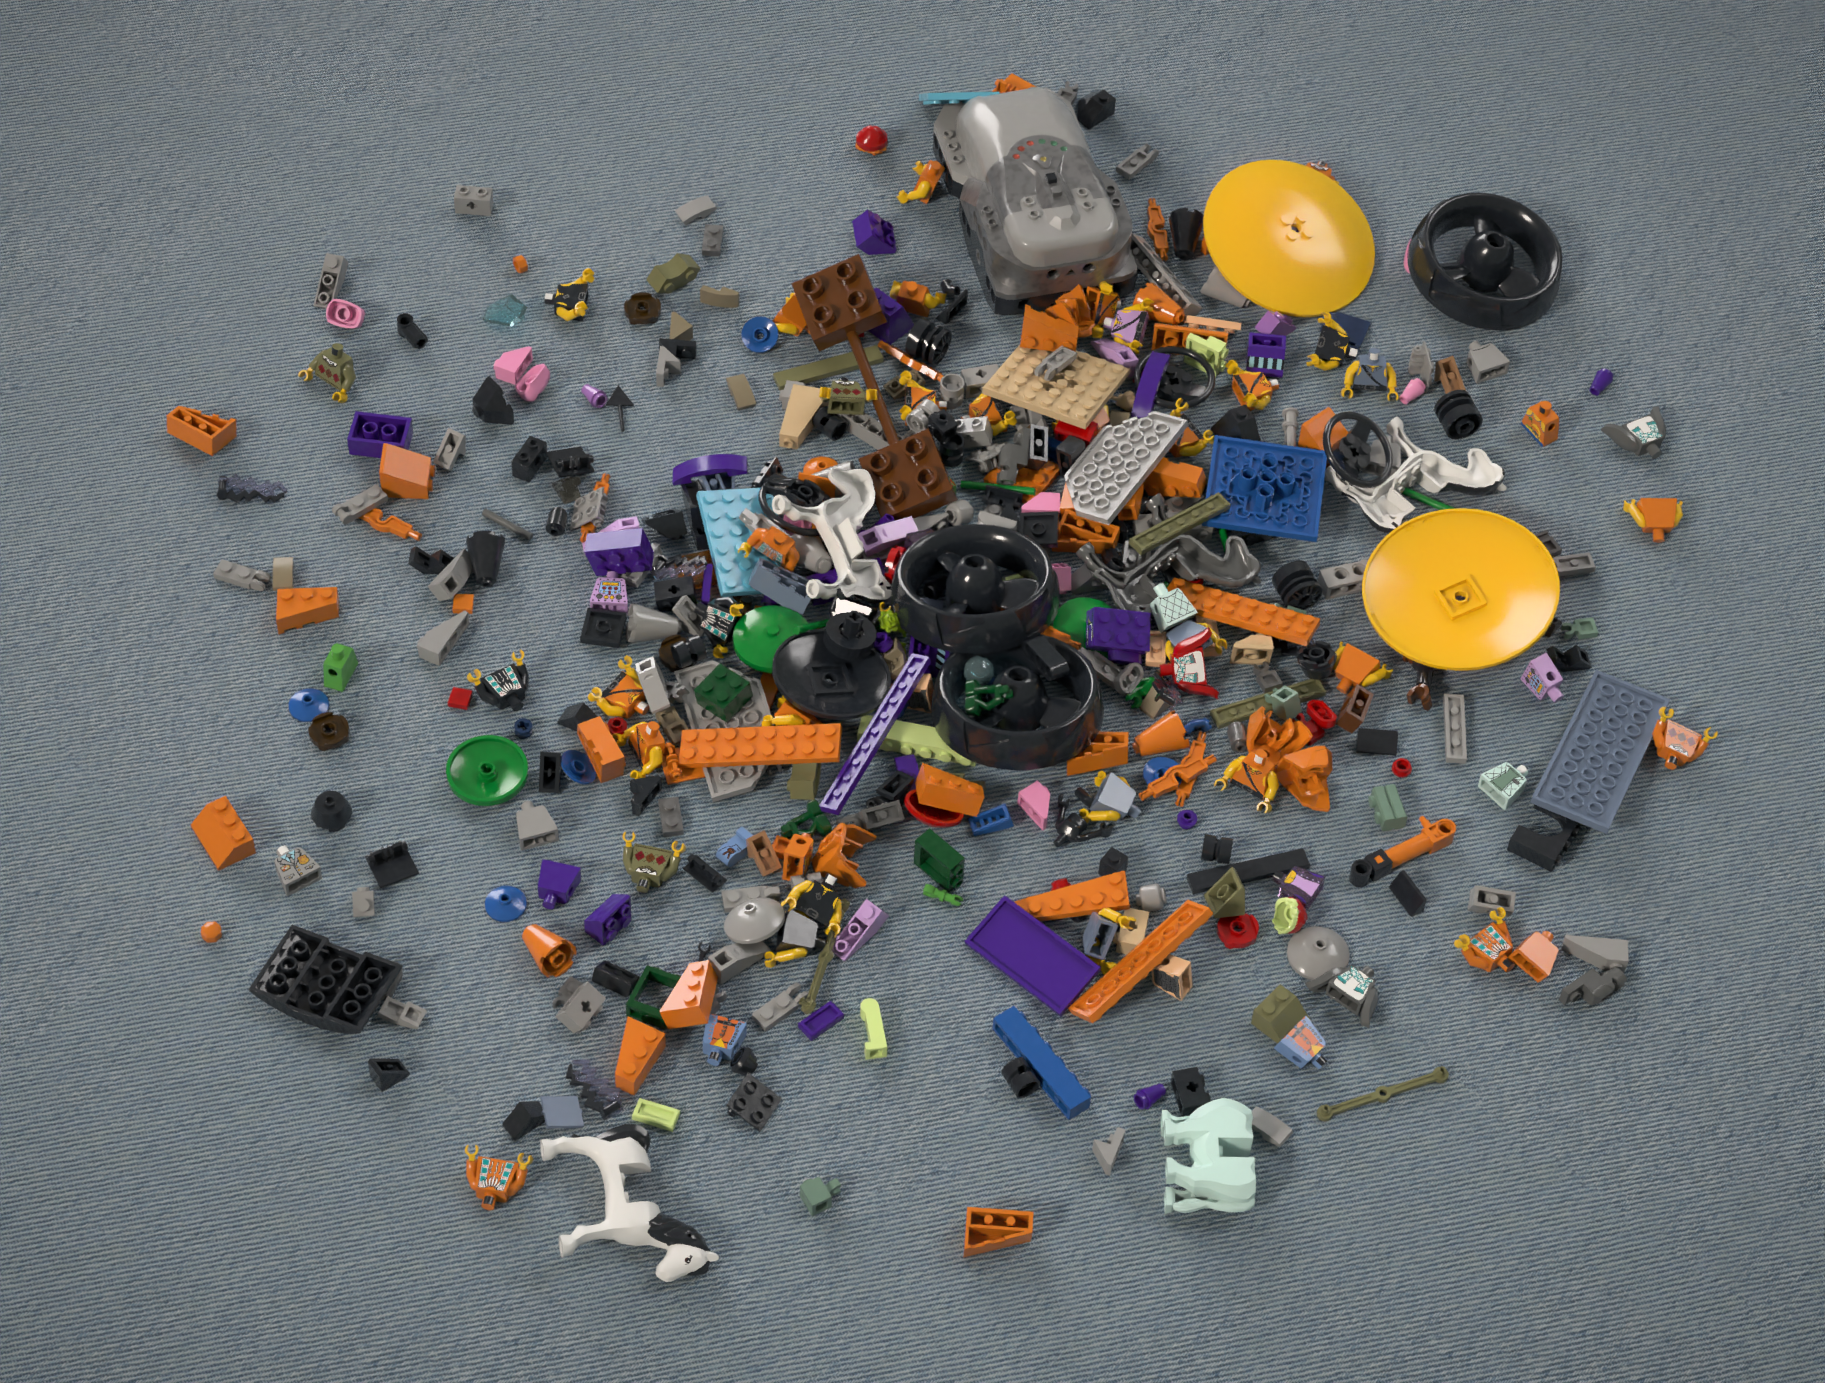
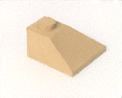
M1259 633L1234 643L1230 663L1263 665L1265 661L1269 665L1273 653L1272 637Z

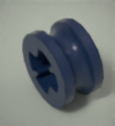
M522 718L515 722L514 728L517 737L526 739L532 735L533 729L530 720Z

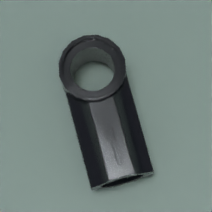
M403 313L397 317L399 336L406 338L414 348H423L428 342V337L414 323L412 315Z
M1109 548L1102 551L1101 557L1105 566L1117 572H1122L1125 569V564L1118 558L1117 550Z

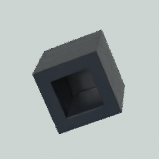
M1111 847L1100 860L1098 874L1106 876L1120 871L1126 872L1129 857Z

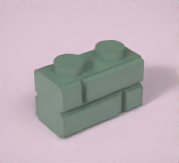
M1390 784L1384 787H1374L1371 796L1368 797L1370 808L1375 810L1374 819L1376 824H1380L1382 831L1404 828L1407 815L1396 785Z

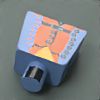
M710 1014L708 1024H705L703 1037V1053L709 1055L707 1062L710 1065L718 1066L721 1058L732 1060L747 1035V1023Z
M1307 1016L1274 1047L1276 1051L1299 1068H1303L1310 1061L1319 1070L1327 1062L1319 1053L1326 1045V1041Z

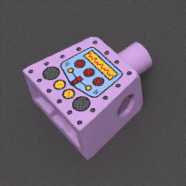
M609 571L606 578H597L590 598V608L625 612L628 615L625 579L618 578V573L615 571Z
M1547 653L1531 660L1521 680L1539 700L1549 696L1554 703H1557L1564 697L1558 689L1563 681L1559 671Z

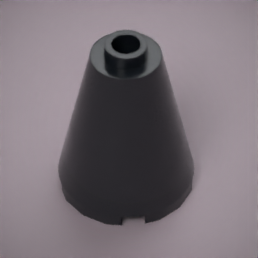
M1188 208L1176 209L1169 216L1175 256L1183 261L1193 257L1203 228L1204 215L1195 209L1194 212L1188 211Z
M477 531L473 533L472 537L469 538V535L467 536L466 545L477 583L482 587H491L497 580L505 546V537L502 534L500 536L495 535L494 531Z

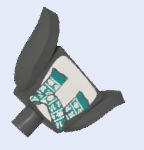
M1654 406L1647 416L1623 424L1622 427L1616 424H1606L1601 428V431L1622 449L1634 452L1638 456L1649 453L1655 459L1662 454L1659 448L1666 436V425L1661 415L1660 407Z
M1350 965L1348 968H1334L1305 983L1310 991L1318 993L1326 991L1325 994L1352 1013L1357 1016L1360 1014L1361 1026L1370 1028V1020L1378 1003V992L1374 987L1376 981L1372 978L1374 971L1371 967L1365 966L1362 970L1354 965Z

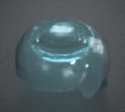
M976 656L970 658L965 664L964 677L967 681L976 679L980 684L986 686L993 678L994 668L987 658Z

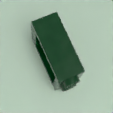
M930 828L915 840L914 864L943 889L947 890L948 893L954 888H959L964 881L965 858Z
M647 965L626 1003V1016L666 1030L667 1026L659 1012L660 1009L638 1002V999L649 980L674 989L681 976L665 972L659 967Z

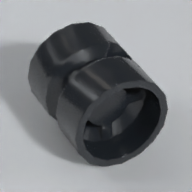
M828 406L821 408L815 414L812 421L813 426L824 432L832 441L840 439L848 428V422L841 416L828 413Z
M956 432L955 436L940 444L939 453L945 466L956 467L963 462L964 437Z
M698 635L686 638L685 642L679 641L670 646L673 659L679 668L691 665L692 661L699 662L707 658L705 646Z
M1205 834L1201 860L1213 861L1216 859L1218 863L1229 864L1233 838L1221 837L1218 840L1214 835Z
M1023 1057L1011 1060L1001 1070V1074L1007 1083L1011 1084L1010 1087L1017 1098H1025L1031 1095L1040 1086V1081L1034 1072L1031 1071V1067Z

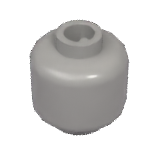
M966 500L954 501L946 507L945 513L949 514V523L953 526L967 524L973 519V507Z
M1158 883L1141 886L1139 894H1135L1137 906H1142L1144 911L1160 910L1167 903L1164 887L1161 888Z

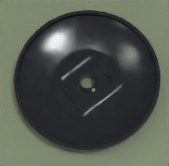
M814 629L802 634H795L778 647L772 662V675L778 690L794 706L814 716L833 720H849L866 716L880 707L890 690V670L884 658L875 648H873L870 655L860 660L839 658L833 655L824 645L823 636L825 629Z

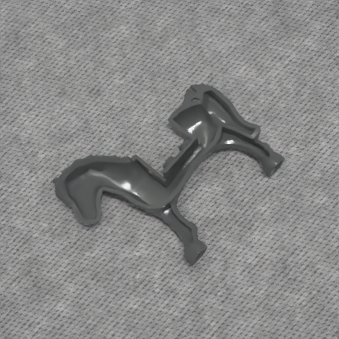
M1161 493L1155 495L1146 504V507L1152 512L1151 522L1153 525L1168 519L1164 510L1165 500ZM1181 534L1162 544L1149 559L1127 572H1117L1105 566L1095 555V548L1091 542L1086 543L1076 552L1077 557L1084 561L1087 569L1094 573L1093 578L1101 580L1109 588L1117 609L1151 613L1150 603L1158 597L1153 589L1155 585L1152 580L1158 575L1159 571L1162 570L1164 572L1170 566L1187 581L1199 578L1230 588L1242 587L1251 582L1255 584L1261 583V579L1258 577L1261 563L1255 556L1249 553L1244 540L1238 536L1228 537L1225 544V556L1222 558L1210 552L1192 536Z

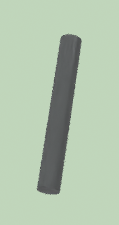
M486 508L483 510L482 515L529 541L532 539L533 533Z

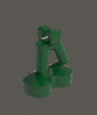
M976 679L966 681L967 697L965 698V710L970 718L980 717L982 715V707L988 711L1003 703L1004 699L1013 698V690H1009L1008 685L981 686ZM995 693V698L989 703L981 700L982 694Z
M814 799L807 802V812L787 821V824L781 826V836L790 839L794 834L802 835L803 833H808L813 837L815 830H817L824 837L831 833L832 827L826 815L821 811L817 800ZM809 818L813 821L809 830H798L797 826Z

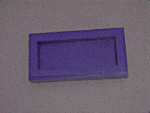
M708 564L704 567L701 603L708 605L710 600L713 564Z
M829 1001L800 1021L798 1028L813 1041L844 1019V1014L832 1001Z

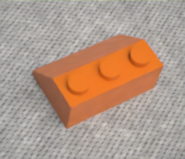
M226 795L208 803L191 824V828L218 871L256 853L253 838Z

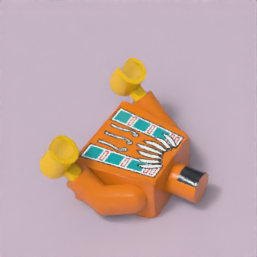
M771 526L769 529L757 528L747 539V542L742 543L738 549V553L740 550L746 551L744 556L746 558L750 554L752 547H754L791 572L794 571L800 556L795 548V540L774 526Z
M1499 907L1497 908L1499 916H1497L1495 910L1490 912V918L1496 920V924L1492 922L1471 939L1466 934L1460 935V939L1454 941V946L1462 948V955H1464L1470 966L1484 969L1487 972H1492L1500 966L1508 973L1515 965L1508 958L1512 952L1513 944L1506 922L1502 920L1506 912L1504 908Z
M469 1145L465 1147V1153L469 1156V1159L466 1160V1177L471 1189L476 1191V1197L483 1199L482 1208L493 1210L496 1202L506 1203L509 1197L514 1196L524 1187L528 1173L527 1166L533 1162L531 1155L528 1156L526 1163L522 1160L524 1153L518 1155V1163L478 1156V1159H475V1155L479 1152V1147L475 1145L476 1151L474 1154L469 1153Z

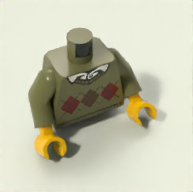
M335 343L329 349H324L315 356L308 365L309 368L301 370L298 376L303 377L306 374L304 381H311L313 379L312 372L315 371L316 376L341 391L335 392L332 399L338 401V403H345L348 399L346 392L350 391L356 375L353 369L352 357L343 352L342 344Z
M845 377L840 378L838 381H832L831 387H820L819 392L822 402L829 401L828 413L863 415L865 404L872 400H878L877 389H867L865 391L861 389L858 382L849 381Z
M625 831L623 833V840L626 842V846L623 847V863L627 873L631 875L632 882L637 883V891L647 893L650 886L661 887L663 882H666L677 873L681 860L680 854L686 850L684 843H682L681 849L677 850L678 841H674L671 846L673 851L637 843L632 846L636 836L633 832V838L626 840Z

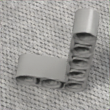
M865 412L863 415L837 414L848 422V432L875 449L880 450L889 446L881 423ZM910 429L904 436L898 433L897 436L900 441L916 433Z

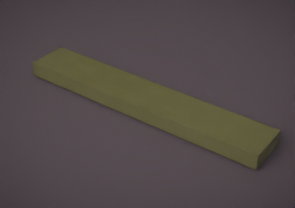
M877 345L863 348L870 366L884 362V357ZM852 351L773 373V379L779 391L784 390L787 380L806 384L857 370L859 367Z
M1218 492L1130 538L1129 544L1140 555H1143L1230 509L1231 504Z
M1308 679L1287 686L1298 692L1300 703L1326 696V690L1320 680ZM1266 693L1212 709L1210 710V715L1217 728L1220 729L1229 726L1233 722L1249 720L1250 716L1261 706L1265 707L1264 714L1269 710L1273 712L1272 704L1265 701L1264 695Z

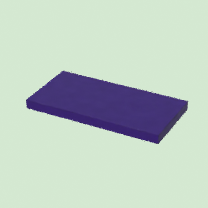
M1005 895L964 941L968 947L1060 1017L1101 971L1100 966Z

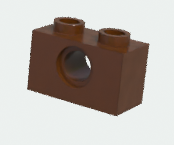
M1357 684L1346 695L1336 720V725L1352 734L1364 722L1374 694Z

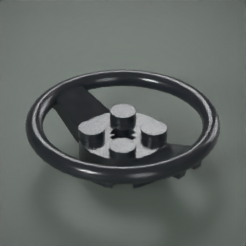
M1165 346L1152 350L1163 354H1181L1193 358L1204 367L1208 375L1206 387L1192 383L1193 376L1185 370L1176 368L1174 365H1168L1166 373H1163L1157 397L1154 400L1155 405L1167 409H1176V401L1179 398L1183 399L1180 407H1183L1186 402L1188 403V408L1205 402L1211 395L1216 380L1211 364L1202 355L1191 349L1178 346ZM1152 351L1146 353L1135 367L1134 381L1137 389L1141 373L1144 371Z
M1341 412L1330 418L1323 432V447L1330 465L1341 477V480L1347 481L1351 486L1355 485L1361 488H1374L1383 484L1391 474L1393 454L1390 443L1380 427L1368 417L1356 412ZM1344 419L1357 420L1349 433L1333 444L1331 448L1330 436L1334 425ZM1372 430L1383 446L1386 461L1384 471L1378 478L1365 481L1358 479V474L1370 462L1371 447L1366 442Z
M782 477L770 479L761 487L758 501L764 514L773 523L797 535L821 536L817 529L801 528L782 520L770 509L766 501V494L783 495L793 504L802 507H815L823 501L831 499L818 485L807 479L803 481L796 478Z

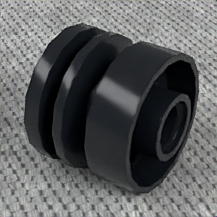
M920 318L908 335L905 351L916 358L922 356L923 361L936 366L943 360L949 349L952 332L948 329H943L942 326L935 327L933 322Z
M1455 390L1445 394L1437 401L1434 407L1436 416L1440 423H1442L1447 436L1451 439L1459 440L1475 433L1482 425L1483 418L1473 399H1471L1469 392L1465 390Z
M1298 560L1287 563L1280 567L1272 577V584L1286 608L1289 605L1305 610L1313 606L1322 596L1323 590L1305 561Z

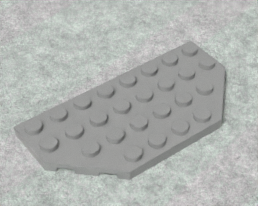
M1154 411L1148 413V416L1138 419L1134 417L1122 421L1123 424L1114 427L1111 424L1104 426L1064 475L1076 515L1110 525L1189 426L1188 421Z
M712 660L674 671L677 683L685 686L690 692L689 694H684L682 699L684 700L683 703L691 730L761 727L763 717L771 715L761 681L757 678H749L744 676L742 672L729 667L731 671L750 682L753 697L726 723L697 704L694 689L719 663ZM769 765L703 767L712 801L716 802L752 791Z

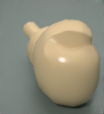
M1126 391L1124 394L1120 393L1118 397L1112 395L1110 399L1117 401L1116 405L1123 410L1132 412L1135 393Z

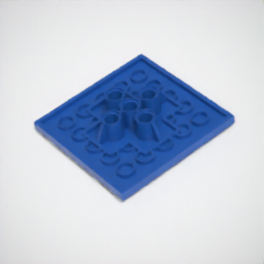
M1215 435L1206 499L1219 492L1231 506L1227 511L1202 523V526L1317 542L1327 461L1325 451Z

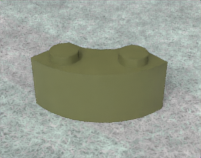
M677 253L667 263L655 265L646 280L657 293L669 294L683 287L689 281H693L701 268L690 255Z
M822 763L792 764V774L787 781V791H790V799L814 800L819 788Z

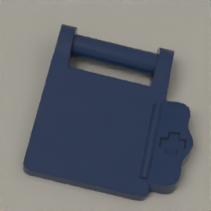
M1329 312L1331 318L1350 337L1348 344L1355 345L1348 346L1358 349L1357 357L1370 327V322L1340 312ZM1321 323L1320 332L1322 330V326L1325 325V323Z

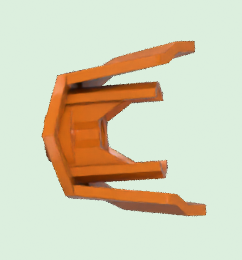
M1080 284L1071 292L1063 294L1058 300H1055V305L1045 310L1047 315L1052 318H1060L1078 326V338L1088 337L1093 334L1092 328L1095 326V322L1091 319L1088 301Z
M1261 706L1249 718L1246 740L1249 753L1264 750L1267 753L1266 759L1276 766L1283 756L1300 751L1310 741L1312 734L1303 722H1292V718H1289L1280 725L1270 718L1272 711L1269 710L1264 714L1265 707Z
M1314 746L1283 756L1275 768L1279 782L1303 806L1315 811H1330L1327 777L1333 770L1332 752L1326 746Z
M838 824L821 841L818 851L812 858L814 871L820 872L822 877H825L828 873L838 879L837 883L846 887H865L866 880L856 872L859 864L848 860L844 855L851 858L856 850L863 848L864 844L876 840V835L854 824Z

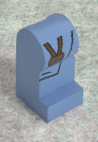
M740 827L736 831V835L718 849L716 857L726 866L732 867L748 855L746 839L753 835L745 828Z

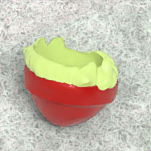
M1294 897L1278 899L1275 904L1274 918L1272 919L1275 925L1274 928L1278 931V934H1294L1298 932L1307 922L1308 916L1305 907L1300 900Z

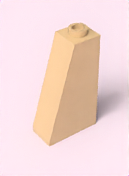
M793 384L779 434L780 447L798 449L813 429L812 421L815 414L829 404V401H821L819 397L820 388Z

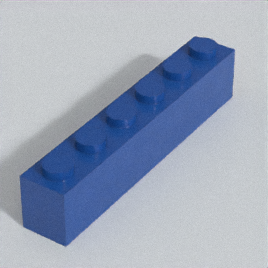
M1012 1006L993 1018L992 1029L1016 1058L1023 1057L1027 1061L1031 1071L1034 1072L1040 1081L1041 1088L1068 1120L1090 1108L1091 1094L1086 1087H1082L1078 1082L1077 1076L1065 1067L1063 1059L1055 1055L1051 1045L1047 1041L1044 1042L1036 1027L1028 1023L1022 1011H1018L1015 1006Z

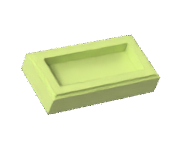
M639 1098L632 1114V1120L673 1132L680 1116V1110Z

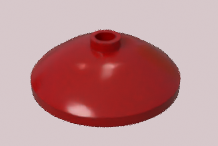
M916 789L909 791L904 799L909 813L918 821L930 827L950 828L960 824L964 816L962 813L919 804Z

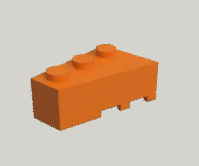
M1025 304L1020 347L1054 352L1060 346H1064L1076 352L1079 327L1060 318H1052L1046 312H1038Z
M183 406L176 407L166 415L167 433L211 456L215 455L237 437L236 419L233 418L225 420L219 418V415L216 414L208 416L202 414V411Z
M1163 457L1143 484L1148 496H1155L1161 493L1162 496L1201 498L1207 480L1203 468L1183 462L1179 464L1168 461V458Z
M1066 509L1059 523L1058 548H1052V551L1077 552L1083 545L1091 542L1095 548V553L1101 554L1104 549L1116 548L1120 539V527L1077 516L1076 512Z
M599 716L578 724L577 735L600 783L623 776L624 767H626L625 756L612 737L607 723L603 722Z
M1099 732L1089 747L1077 756L1067 760V776L1128 764V732Z
M922 762L915 781L919 804L977 817L985 797L983 787Z
M709 960L689 963L659 1011L668 1029L708 1024L718 980Z
M967 1207L963 1258L1031 1242L1034 1212Z

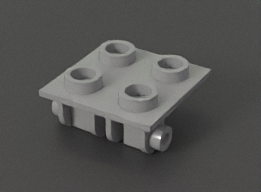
M1423 341L1422 346L1416 345L1412 348L1408 372L1412 376L1416 374L1421 375L1422 381L1426 386L1425 393H1427L1429 385L1432 384L1431 374L1434 373L1435 366L1434 362L1430 360V348H1427L1426 342Z
M991 443L990 446H986V449L982 451L976 450L971 452V456L965 458V460L979 462V471L986 473L997 468L1000 448L1005 443Z
M604 487L593 490L591 493L575 500L570 530L590 521L595 527H600L604 523L608 501L607 495L603 493Z

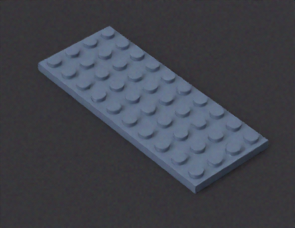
M1595 670L1530 803L1607 834L1653 738V730L1657 720L1661 718L1659 709L1661 707L1667 708L1670 699Z

